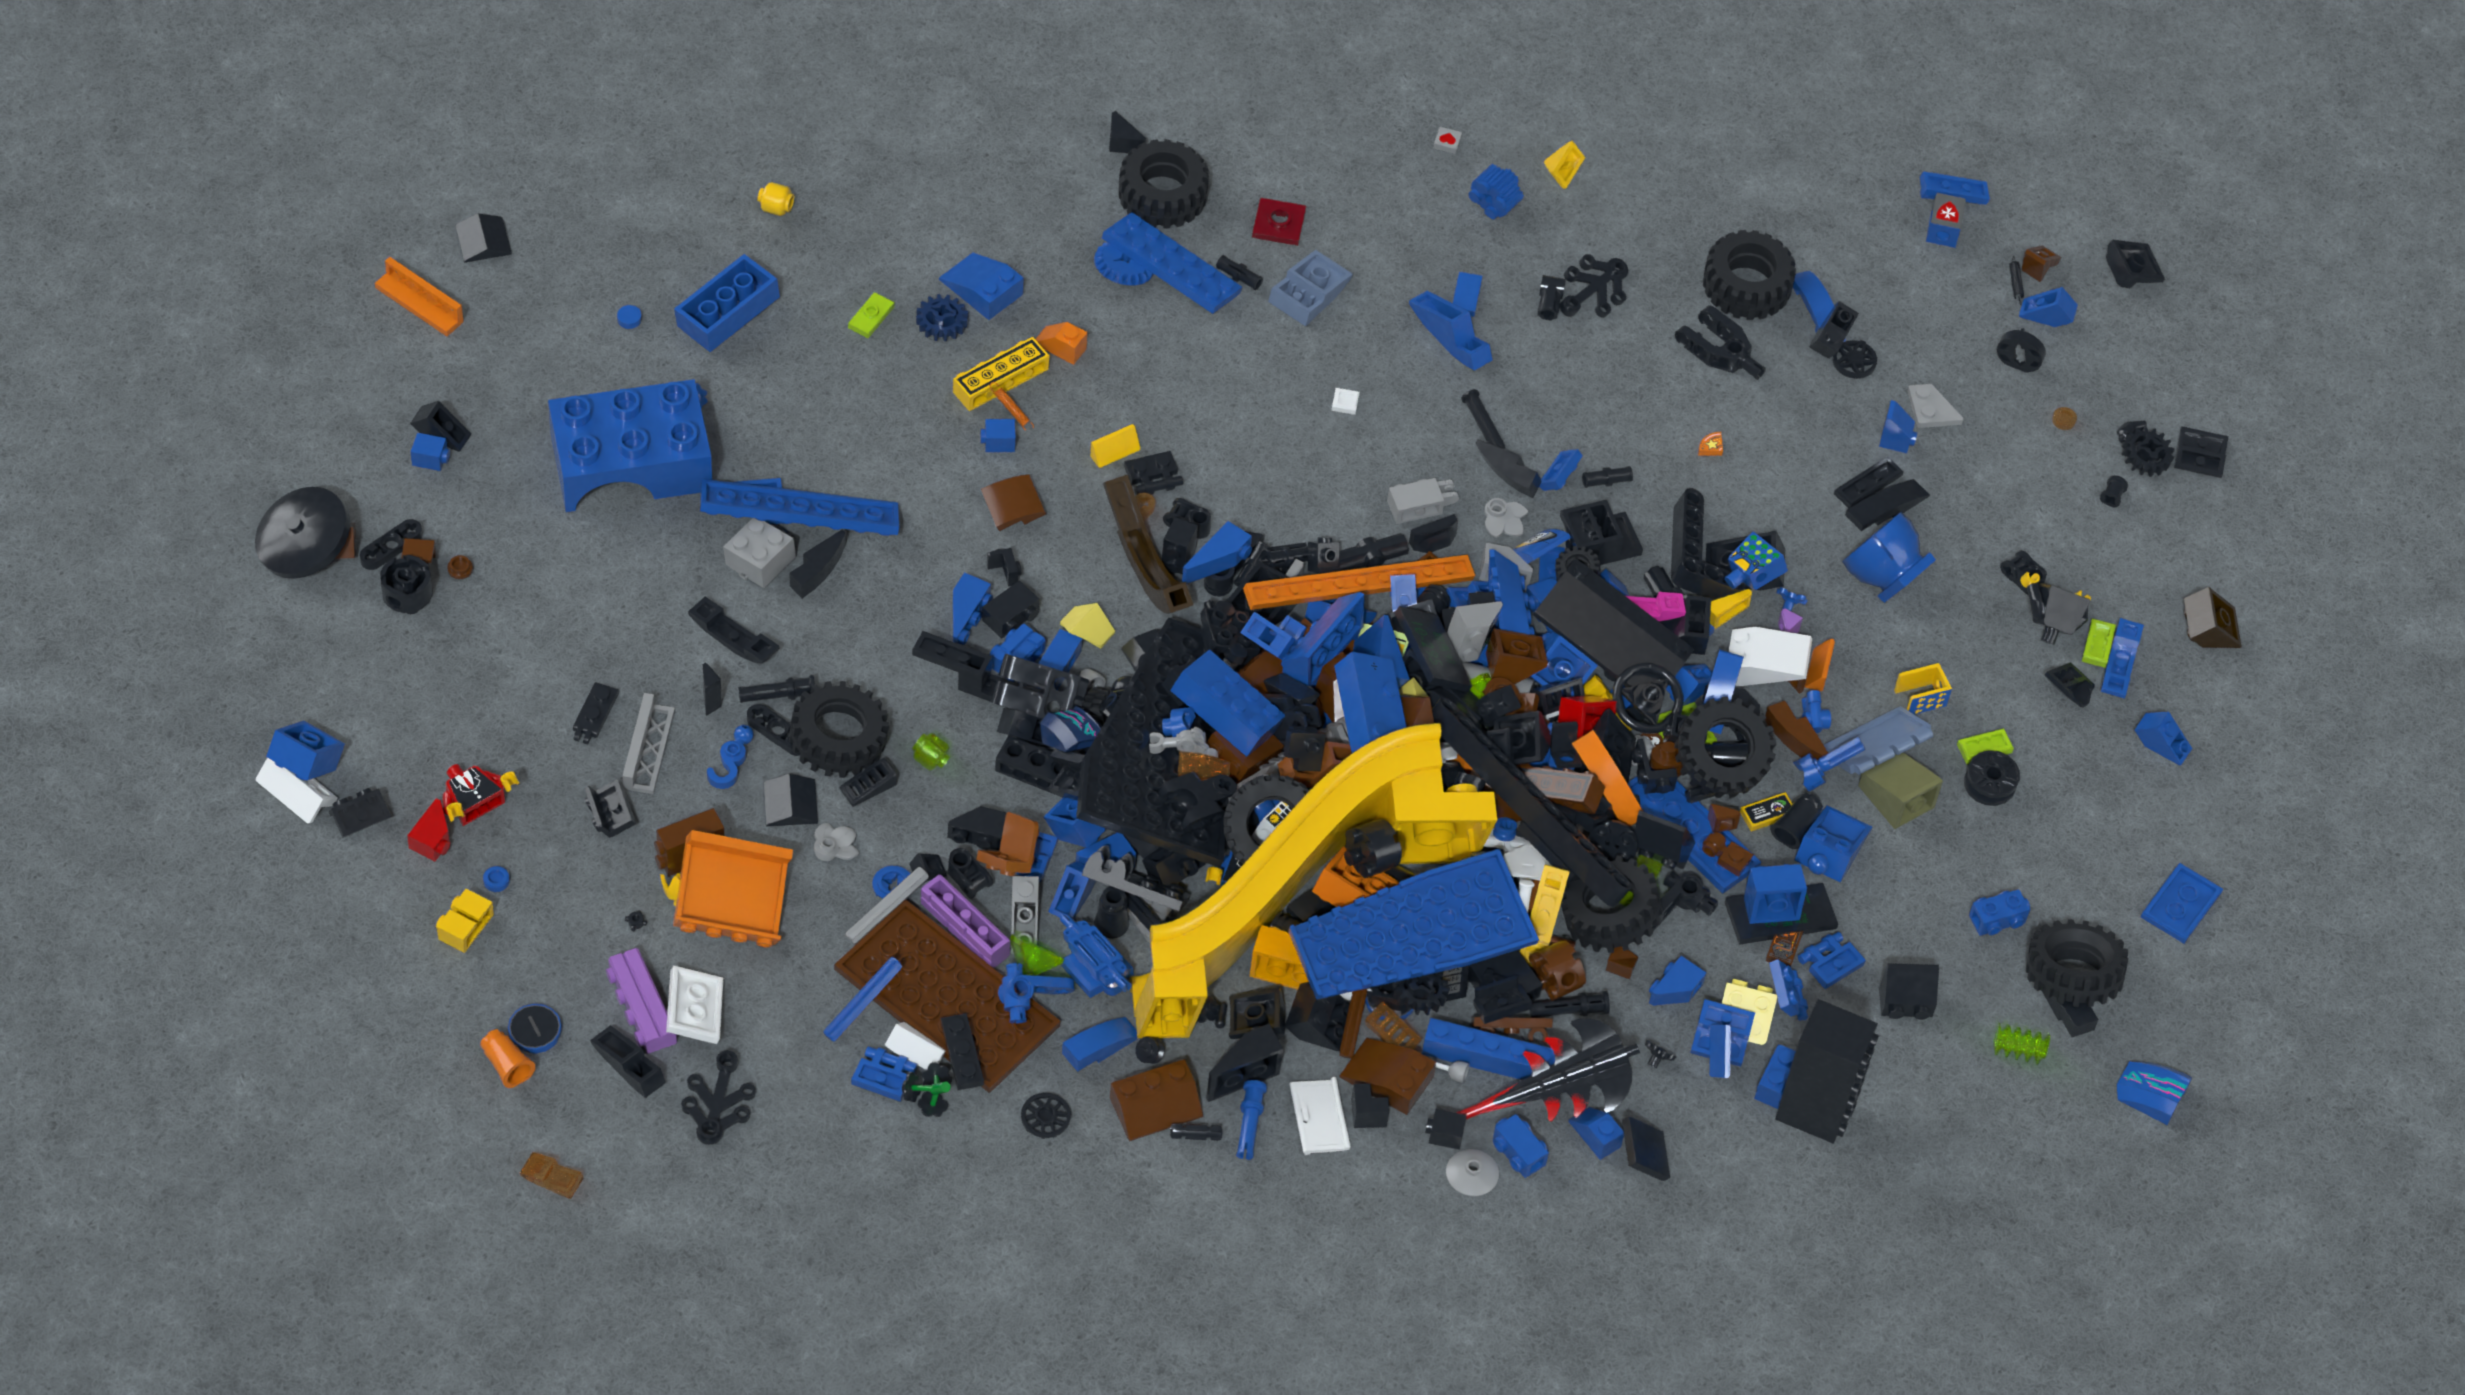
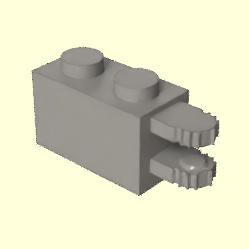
M1436 478L1421 479L1417 482L1390 487L1387 502L1396 524L1443 514L1444 506L1455 504L1460 499L1457 492H1450L1455 487L1452 480L1437 482Z

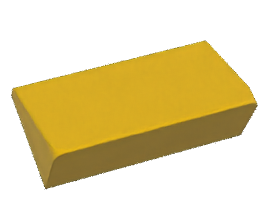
M1134 424L1091 442L1090 457L1099 468L1140 450Z

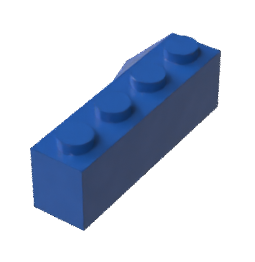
M1490 549L1488 589L1489 592L1494 593L1495 602L1501 601L1503 604L1495 629L1534 635V628L1529 627L1531 624V611L1526 610V607H1528L1527 592L1523 593V590H1525L1524 575L1520 576L1518 565L1496 550Z

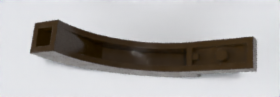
M1128 475L1104 482L1103 486L1119 529L1117 533L1121 544L1149 599L1160 611L1166 614L1193 606L1186 582H1178L1171 576L1154 548Z

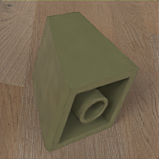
M1901 753L1862 773L1858 786L1890 825L1897 829L1935 808L1943 780L1905 753Z

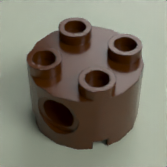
M1565 940L1554 943L1528 957L1536 976L1543 984L1542 990L1545 989L1552 1001L1584 987L1583 985L1586 983L1580 958L1574 959L1572 954L1576 951Z

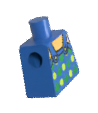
M1752 532L1729 556L1728 561L1732 572L1725 577V581L1732 589H1735L1744 582L1752 590H1757L1786 573L1788 569L1783 554L1755 532Z

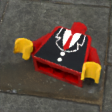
M458 764L452 765L446 772L450 779L445 783L446 791L442 796L443 812L449 816L451 822L458 816L461 824L465 826L504 804V789L509 792L512 790L511 785H518L519 781L512 771L498 775L486 770L483 771L478 766H472L463 771Z

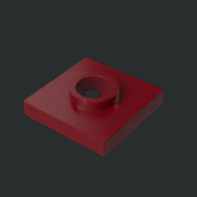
M1260 197L1252 238L1298 246L1306 205ZM1275 214L1276 216H1286L1288 220L1278 223L1272 220L1271 216Z

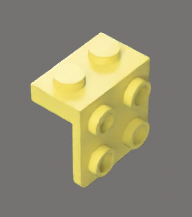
M1733 979L1732 984L1726 983L1722 1004L1754 1012L1755 1016L1748 1042L1763 1045L1768 1038L1777 995L1772 994V988L1758 985L1757 990L1747 988L1748 982Z

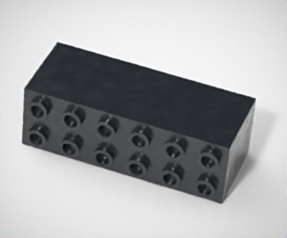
M1818 999L1799 1039L1775 1120L1833 1144L1837 1136L1843 1137L1848 1120L1852 1117L1857 1105V1100L1862 1090L1861 1087L1879 1035L1875 1034L1878 1023Z

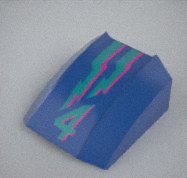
M2129 1061L2117 1083L2118 1100L2168 1125L2193 1077L2159 1064Z

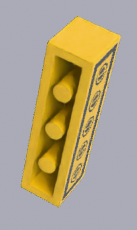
M1034 337L1020 341L1014 347L999 352L995 357L985 362H980L976 367L959 373L953 378V393L967 410L971 411L996 398L993 393L1002 387L1007 392L1049 369V355Z

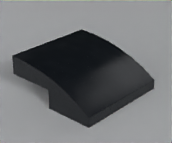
M2181 426L2174 468L2222 478L2229 436Z

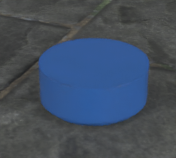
M626 305L618 310L617 321L621 327L633 329L640 325L642 319L639 308L633 305Z
M500 866L487 869L483 875L484 886L492 892L505 890L510 882L508 871Z

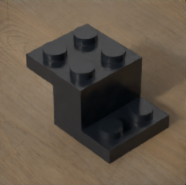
M1607 499L1561 510L1560 518L1571 537L1570 540L1573 546H1577V550H1581L1582 546L1586 547V552L1589 549L1593 550V555L1597 554L1600 565L1642 555L1643 548L1626 512L1613 514Z

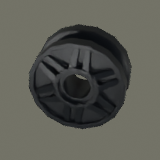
M1991 750L1980 752L1972 758L1964 776V787L1968 795L1981 804L1988 806L2005 804L2013 797L2020 781V770L2016 762L2002 752Z

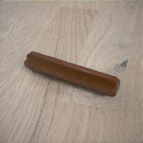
M1368 988L1352 992L1339 1052L1341 1057L1352 1058L1354 1056Z

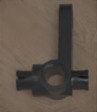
M1671 871L1670 875H1667L1663 882V885L1669 887L1670 890L1661 898L1663 914L1659 915L1660 924L1677 906L1685 910H1692L1695 913L1701 910L1707 916H1711V912L1716 910L1718 902L1710 898L1711 892L1703 887L1702 881L1697 876L1685 874L1680 877L1674 871ZM1652 925L1653 931H1654L1658 926Z

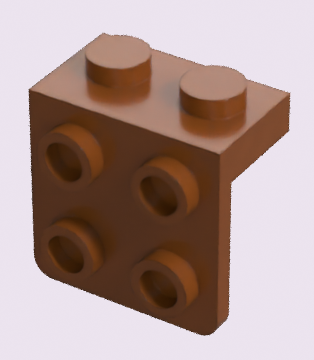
M1008 812L1005 817L1000 851L978 850L976 860L985 863L986 868L1000 870V874L1015 876L1016 872L1031 873L1036 840L1039 835L1038 822L1014 812Z

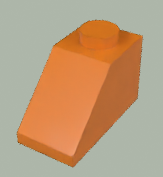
M1068 322L1046 326L1035 340L1044 350L1074 365L1086 350L1087 332Z

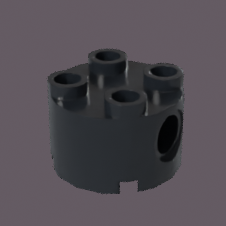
M403 555V558L400 559L396 557L390 559L383 566L380 572L383 601L388 607L394 611L411 615L416 614L430 602L432 597L431 573L425 561L416 556Z

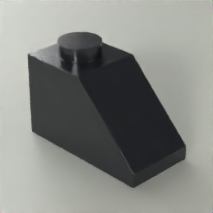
M440 401L421 406L410 422L419 433L446 438L447 447L458 452L461 451L472 434Z

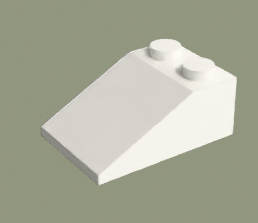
M1760 627L1732 629L1729 652L1744 656L1736 686L1806 679L1812 637Z

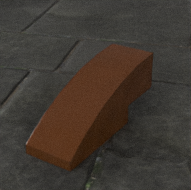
M1786 701L1767 707L1765 722L1768 726H1772L1773 733L1796 755L1802 758L1811 753L1814 758L1819 760L1821 757L1829 754L1806 717L1796 719Z

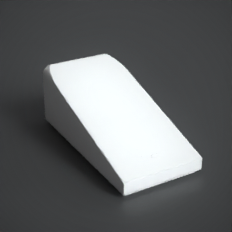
M906 1022L896 1024L885 1043V1046L893 1052L908 1057L909 1061L917 1063L918 1066L928 1070V1065L932 1062L939 1064L946 1051Z

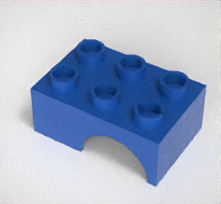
M695 379L548 400L550 435L566 512L576 511L577 503L586 493L608 483H636L647 488L652 493L654 499L700 493L702 479L712 480L711 452Z

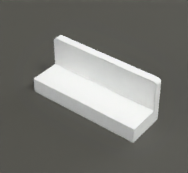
M269 758L266 759L256 777V781L306 823L314 821L321 807H331L338 799L316 779L301 780L290 770L276 766L275 762Z

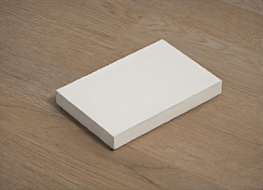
M673 965L670 971L666 1032L717 1044L720 1039L723 978Z

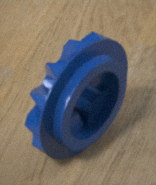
M887 866L880 869L874 875L872 881V888L875 891L876 897L879 896L883 899L892 891L889 890V884H892L897 879V885H899L910 873L899 866Z

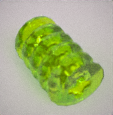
M1999 1022L1993 1043L1994 1053L1998 1055L2001 1049H2004L2005 1057L2008 1058L2013 1051L2015 1060H2018L2024 1054L2025 1062L2027 1063L2034 1056L2036 1065H2039L2041 1060L2046 1058L2050 1034H2047L2042 1040L2041 1032L2037 1031L2034 1037H2032L2031 1030L2027 1029L2022 1035L2021 1028L2018 1026L2012 1033L2010 1024H2006L2003 1030H2001Z

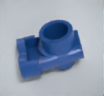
M1813 690L1807 692V697L1801 700L1804 711L1802 718L1806 717L1816 733H1820L1822 729H1829L1831 726V713L1829 709H1821L1820 691Z

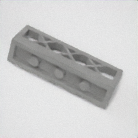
M644 693L622 776L624 790L654 794L675 712L674 707L655 705L654 694ZM653 713L668 714L667 719L657 725L652 719ZM657 731L662 739L656 744L651 745L647 740V735L649 736ZM652 752L656 757V761L646 766L641 759L646 754ZM644 773L651 779L649 786L635 784L637 777Z

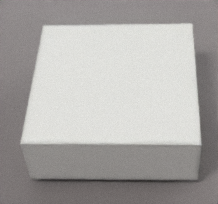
M1336 388L1332 411L1356 414L1359 392Z

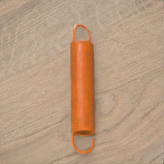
M1002 387L993 393L1022 427L1030 420Z

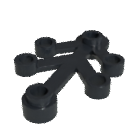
M1585 254L1579 261V265L1583 270L1595 269L1605 273L1599 276L1580 272L1575 266L1568 267L1564 272V278L1568 282L1578 281L1588 283L1589 285L1575 296H1566L1560 303V310L1565 316H1574L1580 310L1581 303L1597 291L1595 313L1597 316L1605 318L1611 312V306L1607 303V283L1612 280L1613 294L1610 296L1611 302L1614 305L1623 304L1626 300V294L1622 291V280L1628 275V266L1619 258H1612L1608 262L1595 260L1590 254Z
M730 1050L722 1051L717 1055L716 1065L719 1075L713 1096L704 1085L703 1078L699 1074H692L687 1079L688 1088L691 1091H695L709 1109L708 1118L698 1109L695 1098L686 1097L681 1102L682 1111L690 1114L698 1125L696 1129L698 1140L707 1145L719 1142L723 1137V1131L736 1123H746L749 1120L750 1111L745 1106H738L735 1108L734 1113L719 1120L721 1112L742 1100H752L756 1094L754 1085L745 1083L741 1085L739 1090L725 1097L730 1073H733L738 1067L737 1055ZM725 1062H730L732 1065L723 1066L722 1064ZM698 1080L700 1084L692 1085L691 1081ZM745 1089H750L752 1093L746 1095L743 1093V1091ZM693 1103L694 1106L692 1108H686L685 1104ZM739 1112H745L747 1114L745 1117L737 1116ZM708 1130H712L715 1132L711 1135L705 1134V1132Z

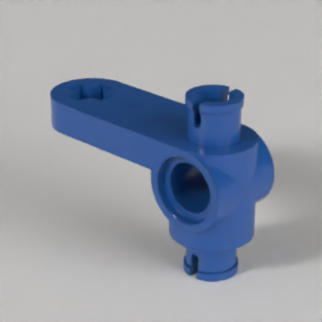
M1017 963L1006 965L1007 976L1002 978V984L998 989V996L1004 1004V1010L1010 1012V1023L1027 1022L1025 1011L1030 1009V998L1033 993H1072L1075 991L1074 979L1023 975V964L1019 963L1017 966Z

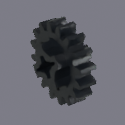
M2144 427L2142 431L2135 428L2133 433L2130 432L2122 444L2124 450L2121 454L2128 457L2125 463L2133 465L2132 471L2139 469L2140 475L2148 472L2149 477H2152L2154 473L2160 476L2163 471L2168 470L2174 460L2172 455L2174 448L2168 447L2171 440H2164L2165 434H2156L2155 428L2151 432L2148 431L2147 427Z
M1441 972L1393 982L1391 987L1394 990L1392 997L1399 998L1398 1006L1406 1005V1012L1414 1009L1416 1015H1419L1420 1011H1424L1426 1015H1429L1431 1009L1438 1012L1440 1006L1444 1007L1449 993L1447 988L1448 980H1442L1443 973Z

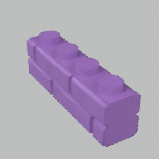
M941 874L921 888V904L945 927H948V930L968 949L993 968L1008 958L1011 941Z
M634 948L626 951L624 954L620 953L611 956L608 959L609 968L606 969V974L610 984L615 983L618 988L615 990V994L619 1004H625L627 1008L625 1017L629 1026L634 1025L636 1028L634 1036L638 1046H644L646 1053L649 1054L676 1044V1034L666 1032L667 1011L639 950Z

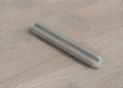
M921 867L916 868L847 930L845 935L853 944L858 943L928 879L929 876L926 871Z

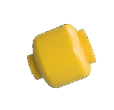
M770 182L765 188L760 189L757 200L761 202V208L764 212L783 216L786 212L791 211L794 203V194H791V189L788 186Z

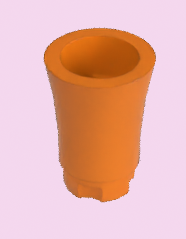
M498 1029L492 1030L482 1038L481 1047L506 1088H514L533 1075L535 1063L524 1055L502 1031Z

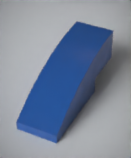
M1719 650L1704 704L1712 698L1715 701H1719L1722 697H1728L1729 701H1732L1744 656ZM1717 725L1709 731L1721 734L1724 725Z
M1126 1017L1113 1019L1091 1027L1063 1042L1062 1054L1078 1072L1095 1061L1100 1063L1139 1039L1137 1038V1030Z

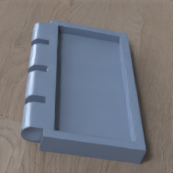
M1899 706L1824 744V747L1830 753L1859 737L1866 750L1837 766L1850 774L1857 773L1860 775L1874 768L1875 764L1879 765L1895 757V754L1899 755L1915 747V744L1919 745L1933 737V732L1931 731L1930 724L1902 706Z

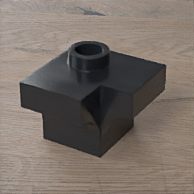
M1289 726V730L1286 733L1284 756L1293 758V768L1295 770L1321 771L1326 734L1313 726Z

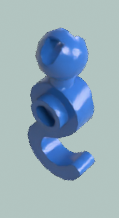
M746 725L738 726L733 734L735 741H728L722 745L720 758L729 774L725 777H719L713 768H708L707 779L713 787L726 789L733 786L737 781V767L742 765L746 758L744 745L750 743L754 736L751 727Z

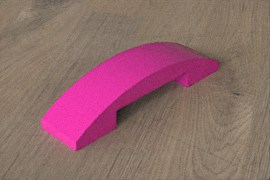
M1658 592L1656 598L1626 596L1657 621L1675 619L1685 616L1686 613L1683 594Z

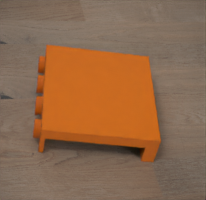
M692 830L686 836L673 926L680 927L681 931L687 933L701 931L706 932V936L720 938L722 935L731 937V940L744 943L749 940L757 942L756 945L761 947H772V945L781 940V936L778 935L787 866L792 860L793 850Z

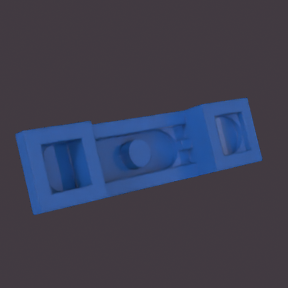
M1809 270L1795 275L1793 289L1796 295H1801L1816 325L1815 332L1817 333L1824 320L1834 308V304L1821 281Z
M2122 618L2119 619L2101 692L2125 699L2134 659L2144 627L2143 624Z

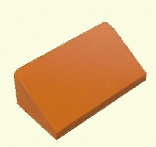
M1829 639L1813 649L1805 683L1806 688L1823 691L1835 644L1834 639Z

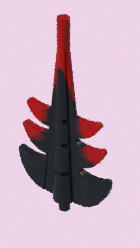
M1589 1018L1572 1020L1571 1025L1581 1036L1582 1050L1577 1052L1573 1046L1562 1039L1546 1037L1545 1042L1554 1052L1555 1064L1549 1066L1541 1056L1524 1051L1523 1055L1531 1066L1532 1076L1474 1106L1456 1113L1467 1115V1120L1480 1114L1542 1099L1547 1108L1548 1120L1552 1122L1560 1109L1561 1094L1567 1093L1574 1104V1117L1578 1118L1585 1111L1589 1103L1591 1086L1597 1085L1601 1089L1605 1099L1604 1110L1606 1113H1609L1621 1105L1629 1094L1633 1073L1628 1058L1639 1054V1048L1637 1043L1624 1048L1618 1034L1610 1026L1599 1020Z

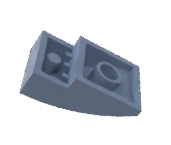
M1315 250L1290 268L1286 278L1272 287L1268 302L1302 325L1307 326L1339 295L1353 274Z

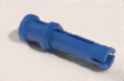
M1257 1080L1244 1082L1245 1097L1244 1101L1240 1104L1243 1118L1236 1156L1243 1159L1244 1150L1246 1149L1247 1160L1253 1159L1258 1117L1264 1111L1262 1099L1263 1094L1267 1091V1085Z

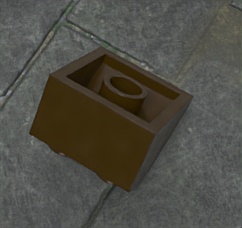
M2210 587L2184 598V615L2189 628L2187 629V634L2192 642L2197 643L2202 648L2242 647L2236 610L2232 604Z

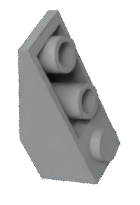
M1012 877L1011 954L1037 955L1039 877Z

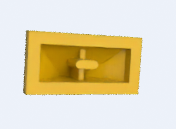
M1569 141L1545 159L1544 164L1558 184L1566 189L1584 161L1585 156L1573 141Z

